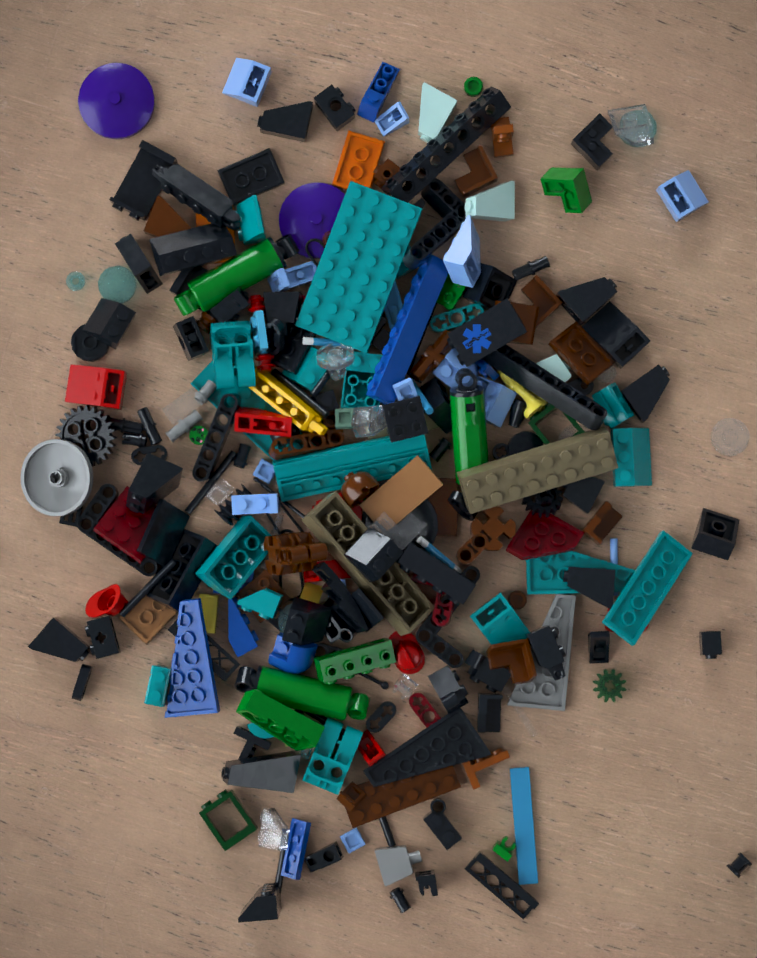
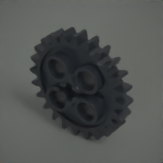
M85 405L84 408L83 406H77V410L75 408L70 409L71 414L69 412L65 413L66 419H60L63 425L56 427L61 432L55 434V436L76 445L80 443L92 467L96 463L98 465L102 464V459L108 460L107 454H113L110 447H116L112 440L118 438L112 434L117 431V429H111L114 421H107L110 415L103 416L104 410L97 412V407L95 406L90 409V405ZM92 420H94L96 423L95 430H93L90 426ZM74 424L78 426L77 434L73 432L72 427ZM88 434L89 438H84V435ZM96 439L100 441L99 449L94 444Z

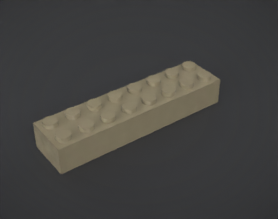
M600 427L596 431L584 432L459 471L457 475L466 508L470 514L617 469L618 464L610 433L605 427Z
M336 491L328 494L301 519L321 543H325L328 552L400 636L411 633L434 610L432 603L399 567L396 561L379 580L369 582L345 557L346 551L368 528Z

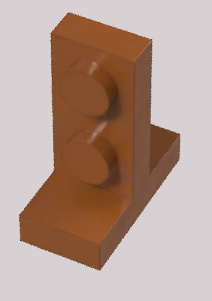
M509 117L499 118L491 126L494 158L514 155L512 145L514 130L513 124H510Z
M498 748L491 752V756L476 759L472 764L470 761L462 763L473 790L480 787L475 772L510 758L507 749Z

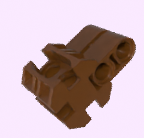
M500 506L492 507L482 512L488 518L484 524L478 518L470 523V534L472 537L457 551L456 558L459 563L469 564L484 549L486 551L500 550L504 545L497 538L502 533L508 539H511L516 534V523L512 519L508 520L505 524L498 519L504 512ZM476 537H481L484 540L483 547L475 546L474 539ZM467 550L470 553L468 561H463L460 558L461 551Z
M311 532L266 536L263 543L264 551H268L269 560H265V565L270 575L312 571L317 561L326 560L328 556L325 543L315 542Z

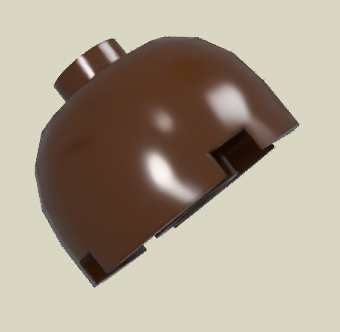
M350 472L344 477L345 482L341 487V495L350 508H354L361 504V500L368 498L374 493L380 484L367 472H357L355 474Z

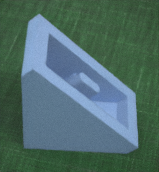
M399 101L376 118L375 123L384 137L409 123V116Z

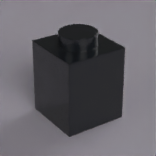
M721 631L699 632L700 655H705V659H715L717 655H721Z

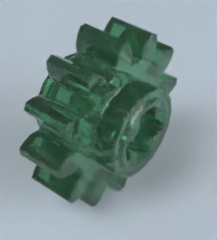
M604 669L603 676L599 673L596 674L599 680L592 681L594 684H597V687L592 690L595 692L599 691L598 699L604 696V702H607L608 698L615 702V696L622 698L620 691L627 690L622 687L626 680L619 679L622 673L614 675L615 669H612L610 674H608V671ZM609 680H612L611 684L614 685V688H610V691H607L605 683H609Z

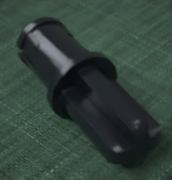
M543 256L535 261H528L527 264L512 270V275L515 280L522 279L531 274L534 276L536 272L550 267L549 260L546 256Z
M144 407L138 410L137 413L144 427L142 429L146 431L151 446L162 442L163 440L156 428L157 423H154L148 408Z
M109 417L107 420L108 422L114 421L111 429H117L121 433L141 434L143 431L142 423L127 421L126 418L121 420Z

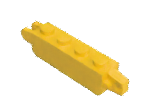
M254 365L256 386L248 388L282 415L292 417V423L303 431L311 433L315 431L319 435L326 433L328 428L320 422L322 416L270 373L260 372V369H256L257 366Z

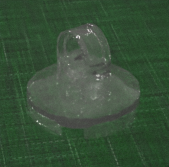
M333 343L322 346L317 351V364L321 368L327 369L332 379L335 381L340 380L346 376V367L355 360L354 349L350 345L346 346L341 343L340 346H333Z

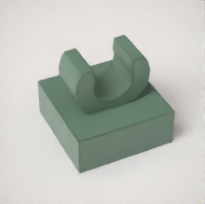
M335 409V428L355 429V409Z

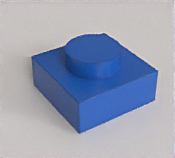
M482 359L475 362L480 368L478 372L484 378L490 377L493 381L498 378L499 374Z

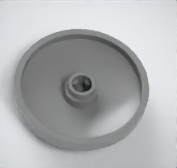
M52 439L41 442L28 453L21 469L23 493L30 505L45 515L65 516L77 511L87 501L93 486V470L89 458L79 446L70 441Z

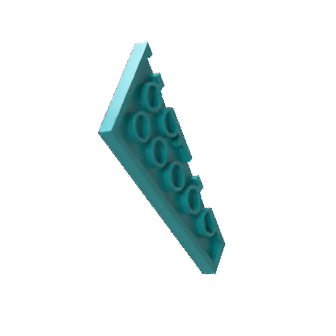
M574 551L526 560L527 595L579 593L567 587V582H563L564 570L568 571V567L615 570L614 592H622L635 570Z

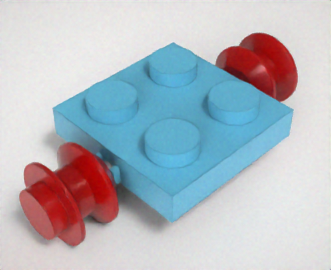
M261 295L250 296L252 300L251 307L248 311L254 313L250 318L255 360L259 361L256 369H260V372H268L272 370V367H275V364H272L270 361L274 356L266 351L268 349V341L263 312L265 311V306L262 303L264 298Z

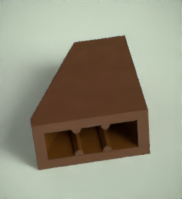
M157 196L144 228L145 234L156 238L191 229L161 196Z

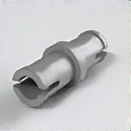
M194 410L183 420L180 419L179 423L165 434L174 442L185 432L188 433L190 428L203 418Z

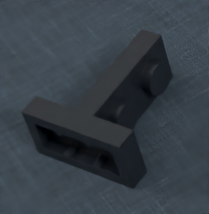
M237 726L233 733L247 740L238 759L253 757L256 748L253 747L254 744L266 750H269L272 744L271 741L259 738L240 726Z

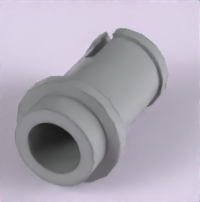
M208 380L199 392L196 391L194 399L201 405L207 403V399L217 389L216 384Z

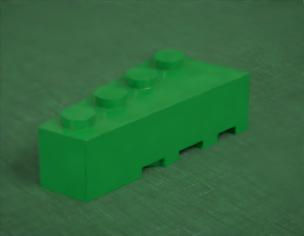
M258 689L246 691L236 710L238 714L295 751L316 747L325 728L319 723L266 696Z

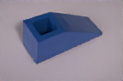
M385 62L381 63L361 100L357 113L358 116L373 123L375 122L400 69Z
M235 596L231 600L228 599V640L237 657H240L258 647L257 641L259 637L255 630H250L248 626L250 621L245 613L242 614L239 607L241 606L237 604L238 599Z

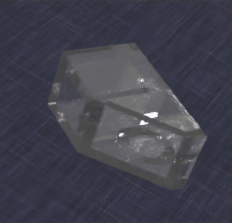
M382 405L354 408L351 426L356 438L375 436L387 427Z
M263 808L260 816L261 830L258 833V847L279 851L287 850L290 830L275 808Z

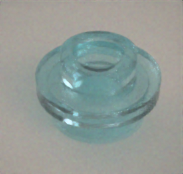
M71 272L66 278V284L69 289L79 291L85 285V278L79 272ZM75 278L79 279L77 285L73 284V279Z

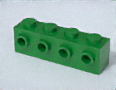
M382 638L315 657L314 662L318 680L328 685L336 683L337 679L340 678L351 679L355 677L354 674L373 672L372 669L378 667L379 669L388 668L391 666L390 664L396 663L392 641L388 638Z

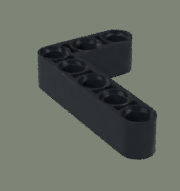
M434 178L421 191V195L443 219L419 239L403 257V263L409 269L419 267L460 230L462 222L466 219L465 204L437 178Z
M102 485L77 521L78 529L143 575H156L159 570V565L147 557H145L141 564L137 561L131 562L126 553L115 551L113 544L106 539L101 541L98 538V534L93 531L94 527L118 497V489L114 485ZM108 487L113 489V496L110 498H106L104 495V491ZM97 503L102 505V511L99 514L93 511V507ZM85 519L91 521V527L87 530L82 526V522ZM149 562L155 566L152 573L145 571V565Z
M474 566L465 568L461 574L466 577V572L469 569L475 570L477 576L471 581L477 583L480 578V571ZM445 594L440 600L442 604L445 600H449L448 594ZM454 603L453 612L457 609L460 603L458 605ZM439 606L438 609H442V614L440 617L442 621L446 620L447 617L444 616V609L443 607ZM432 611L417 630L416 639L452 668H459L464 662L463 655L437 635L442 627L431 624ZM423 630L428 631L430 634V638L427 641L419 639V633ZM437 642H442L445 645V650L442 653H437L434 650ZM452 654L460 656V662L456 665L451 664L449 661Z

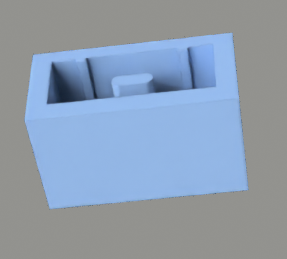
M236 58L222 93L258 107L272 73L271 67L253 60Z
M689 170L671 178L656 189L675 222L709 203Z
M477 376V385L484 387L486 422L501 428L517 393L502 384Z

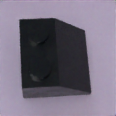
M481 263V273L473 288L467 287L463 297L488 310L495 306V301L510 299L517 280L494 266Z
M101 298L82 331L116 350L134 320L136 312L119 302Z
M703 508L691 549L728 561L736 544L739 519Z
M368 528L344 555L369 582L379 580L404 552L391 538L372 528Z
M294 597L282 640L300 646L323 641L332 608Z

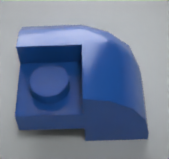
M280 632L277 635L273 652L269 654V665L293 674L302 673L309 669L313 663L318 645L311 643L300 646L283 641V633Z

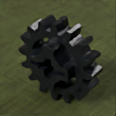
M558 487L524 497L522 498V505H527L526 511L532 510L531 515L538 513L539 518H541L542 514H545L548 518L550 513L555 515L556 511L560 510L563 497H561L562 491H557Z

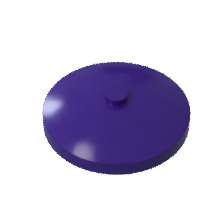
M109 63L96 68L85 78L79 91L78 106L83 120L96 134L108 139H125L136 135L148 124L154 112L155 96L149 80L141 71L128 64Z
M308 183L293 190L284 200L279 213L280 232L282 237L287 234L292 235L300 250L297 254L310 258L305 251L306 243L314 238L322 242L324 233L332 230L345 196L338 188L326 183ZM316 241L308 245V251L313 258L321 259L324 248Z

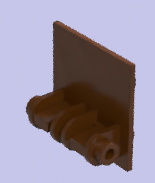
M264 570L237 593L242 599L268 588L284 595L279 608L290 600L267 570ZM252 610V613L260 623L266 620L258 616V612Z

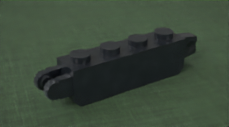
M158 163L152 169V175L161 182V188L165 193L173 195L180 203L186 204L195 213L207 218L211 224H216L220 228L224 225L230 228V230L232 229V231L239 229L240 216L233 210V202L230 198L179 164H173L169 168Z

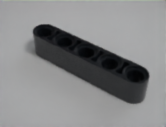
M236 393L225 394L219 403L192 471L194 479L199 482L208 480L215 470L235 420V412L241 405V398ZM228 397L235 399L233 407L227 404ZM222 414L228 417L226 425L220 422ZM214 432H218L221 435L219 442L214 441ZM207 450L213 452L214 457L212 460L206 457ZM200 467L206 470L207 474L205 477L199 475Z

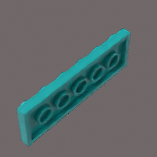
M661 531L602 623L631 646L635 645L693 553L667 532Z

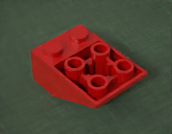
M70 364L65 402L122 411L127 372Z

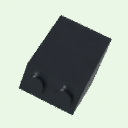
M603 277L560 290L556 296L563 302L561 306L581 326L613 298L618 291L616 290L617 285L610 278L607 280Z
M147 453L128 490L126 507L135 513L140 512L144 514L158 503L159 499H164L179 487L183 468Z

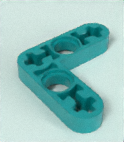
M471 304L432 317L430 327L437 333L451 330L467 322L465 321L466 318L463 310H467L466 313H471L472 308L480 310L478 315L483 313L484 310L479 304ZM454 313L462 315L460 323L456 324L451 320ZM448 315V321L451 326L447 327V323H444L441 329H438L437 326L433 325L436 323V319L444 321L446 320L444 316ZM474 315L468 316V319H469L468 321H470L471 319L475 318V316H474Z

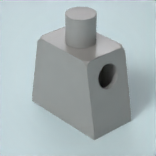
M406 845L375 849L384 886H388L413 874L412 864L422 862L419 850L408 853Z

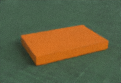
M348 131L332 186L347 190L350 181L371 188L375 175L373 171L379 164L385 141Z

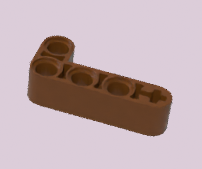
M329 411L328 417L321 420V423L328 428L324 435L313 432L277 438L269 448L270 457L274 460L341 446L344 441L343 429L335 428V412ZM326 419L333 420L334 425H329ZM330 437L337 438L338 443H333ZM311 440H317L320 446H314ZM293 443L300 444L301 449L294 448Z

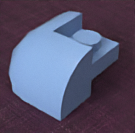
M456 348L450 350L432 373L450 389L458 386L455 381V375L458 370L468 368L476 377L478 375V368L475 363L469 367L460 364L457 358L459 353ZM465 376L462 379V383H468L470 376Z

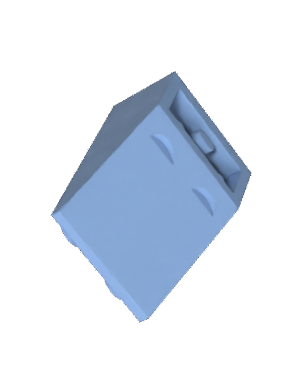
M468 215L465 221L462 222L457 236L453 238L448 252L445 253L443 262L452 283L473 288L481 273L480 238L471 216Z

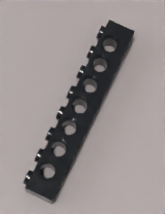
M494 87L485 89L477 100L471 102L463 113L458 114L450 125L444 127L438 136L430 140L425 148L417 152L412 160L403 165L399 172L385 182L381 187L383 192L404 202H410L511 108L501 90Z

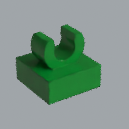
M505 836L501 842L497 840L492 850L508 862L513 855L512 851L515 849L516 843L514 842L509 847L506 846L505 842L508 837Z

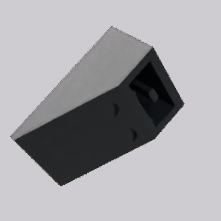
M610 301L582 326L615 361V364L620 369L650 342L649 338Z

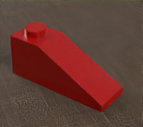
M239 407L235 412L234 431L291 437L293 418L259 408Z

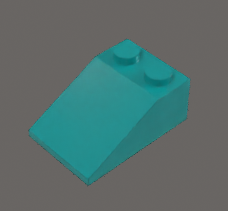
M252 195L236 205V213L240 216L239 223L241 228L237 230L239 241H243L245 246L260 243L266 239L260 204L257 195Z

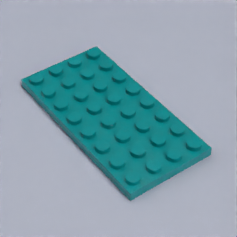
M350 181L295 326L368 353L402 265L403 257L407 252L423 209Z

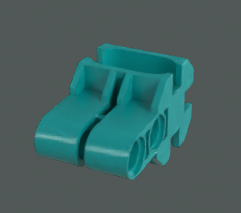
M250 321L211 323L210 344L216 388H234V375L237 377L238 388L256 386Z
M327 718L324 725L325 728L302 780L338 795L363 731L347 725L342 740H339L338 737L344 724ZM336 743H338L340 745L338 747L335 757L331 756V754L334 750ZM314 761H323L324 768L316 770L313 766ZM335 767H339L342 770V775L338 778L331 774V770Z

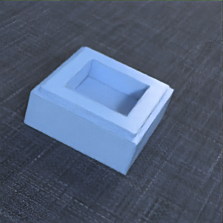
M264 459L260 460L253 473V476L268 484L271 483L275 475L273 464Z
M357 827L340 836L348 853L366 845Z

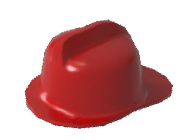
M113 584L93 594L86 604L85 611L91 618L99 617L103 614L115 616L121 612L128 603V600L121 593L120 586Z
M397 631L392 633L389 639L392 641L396 667L405 674H414L420 671L425 664V655L414 635L409 633L400 636Z

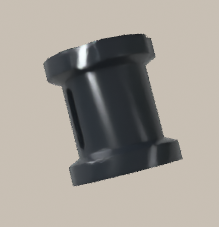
M739 852L738 857L731 864H728L727 867L739 878L740 874L748 866H751L752 863Z

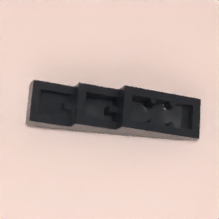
M325 562L316 564L312 571L325 582L321 589L334 601L331 606L332 610L357 633L366 631L368 629L367 624L349 590Z

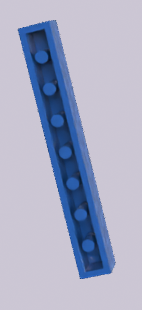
M431 255L419 266L416 275L412 278L411 288L404 297V304L397 314L396 324L390 331V338L382 350L383 355L375 367L373 379L367 386L368 391L366 395L382 404L395 402L397 396L392 385L404 380L448 275L446 266L440 258Z

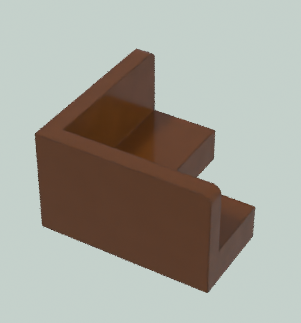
M481 144L477 145L476 149L463 155L471 172L454 181L462 198L497 182L498 177Z
M537 275L521 289L533 303L532 306L539 307L536 328L563 303Z
M606 501L581 531L598 546L602 545L604 538L620 521L622 515Z
M528 638L492 644L487 649L486 654L490 670L509 667L513 685L532 682L537 676Z

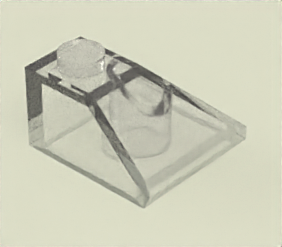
M645 104L608 110L616 136L634 147L654 144L653 124Z

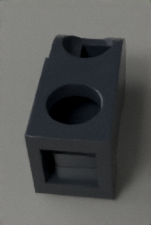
M337 841L306 856L304 860L309 871L314 872L342 860L344 856Z

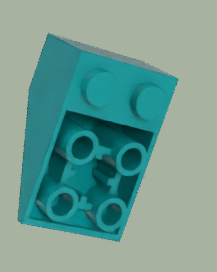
M347 351L340 408H354L355 410L379 413L380 402L367 396L366 393L368 391L367 386L373 379L375 367L380 362L382 355Z
M498 593L470 615V618L491 645L527 639L525 634L530 632L501 593Z

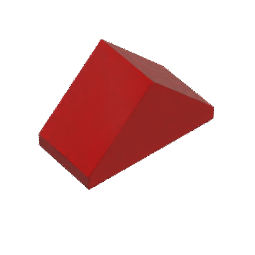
M368 729L363 732L357 748L368 765L372 766L385 756L386 753Z

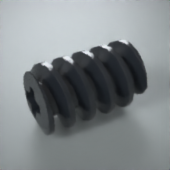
M241 484L242 491L237 488L235 489L237 495L252 494L243 484ZM225 499L226 506L219 505L220 512L214 511L227 524L233 526L232 518L239 520V516L232 515V501Z

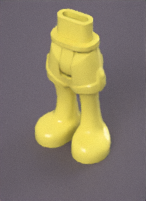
M498 370L497 373L506 387L519 394L526 402L527 407L524 411L526 419L531 418L537 411L541 412L545 409L547 401Z

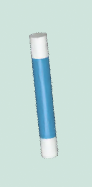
M303 337L302 340L303 345L351 348L328 338Z
M420 536L417 539V543L436 559L438 558L451 569H455L459 573L462 572L456 564L425 538Z

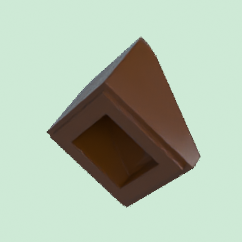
M352 781L339 794L337 800L347 810L352 811L366 794Z

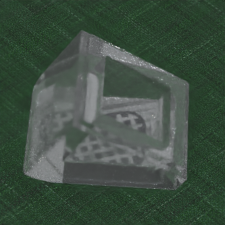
M219 478L213 484L206 497L218 506L225 503L224 500L229 498L234 488Z

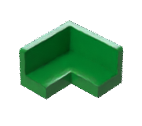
M552 167L540 179L544 195L561 196L565 213H583L592 203L584 168Z

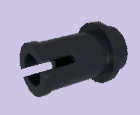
M123 433L122 438L124 440H122V445L138 446L139 448L146 447L147 436H144V434Z
M444 437L438 440L440 442L429 453L437 462H439L448 449H451L450 446L452 444Z
M239 444L236 459H233V466L244 469L248 465L246 462L252 448L251 446Z
M397 887L389 892L391 895L390 899L394 900L400 913L409 910L411 905L403 894L404 890Z

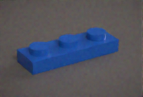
M292 818L281 876L300 880L311 822Z

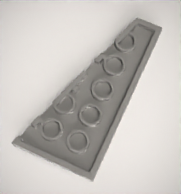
M556 594L542 627L545 625H549L550 628L554 627L558 638L555 639L557 645H562L566 654L563 657L565 662H562L566 676L555 681L547 668L538 665L531 649L537 676L532 682L516 684L507 705L565 711L576 596Z

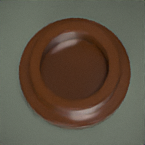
M513 591L508 596V603L513 609L519 610L525 607L527 597L522 591Z

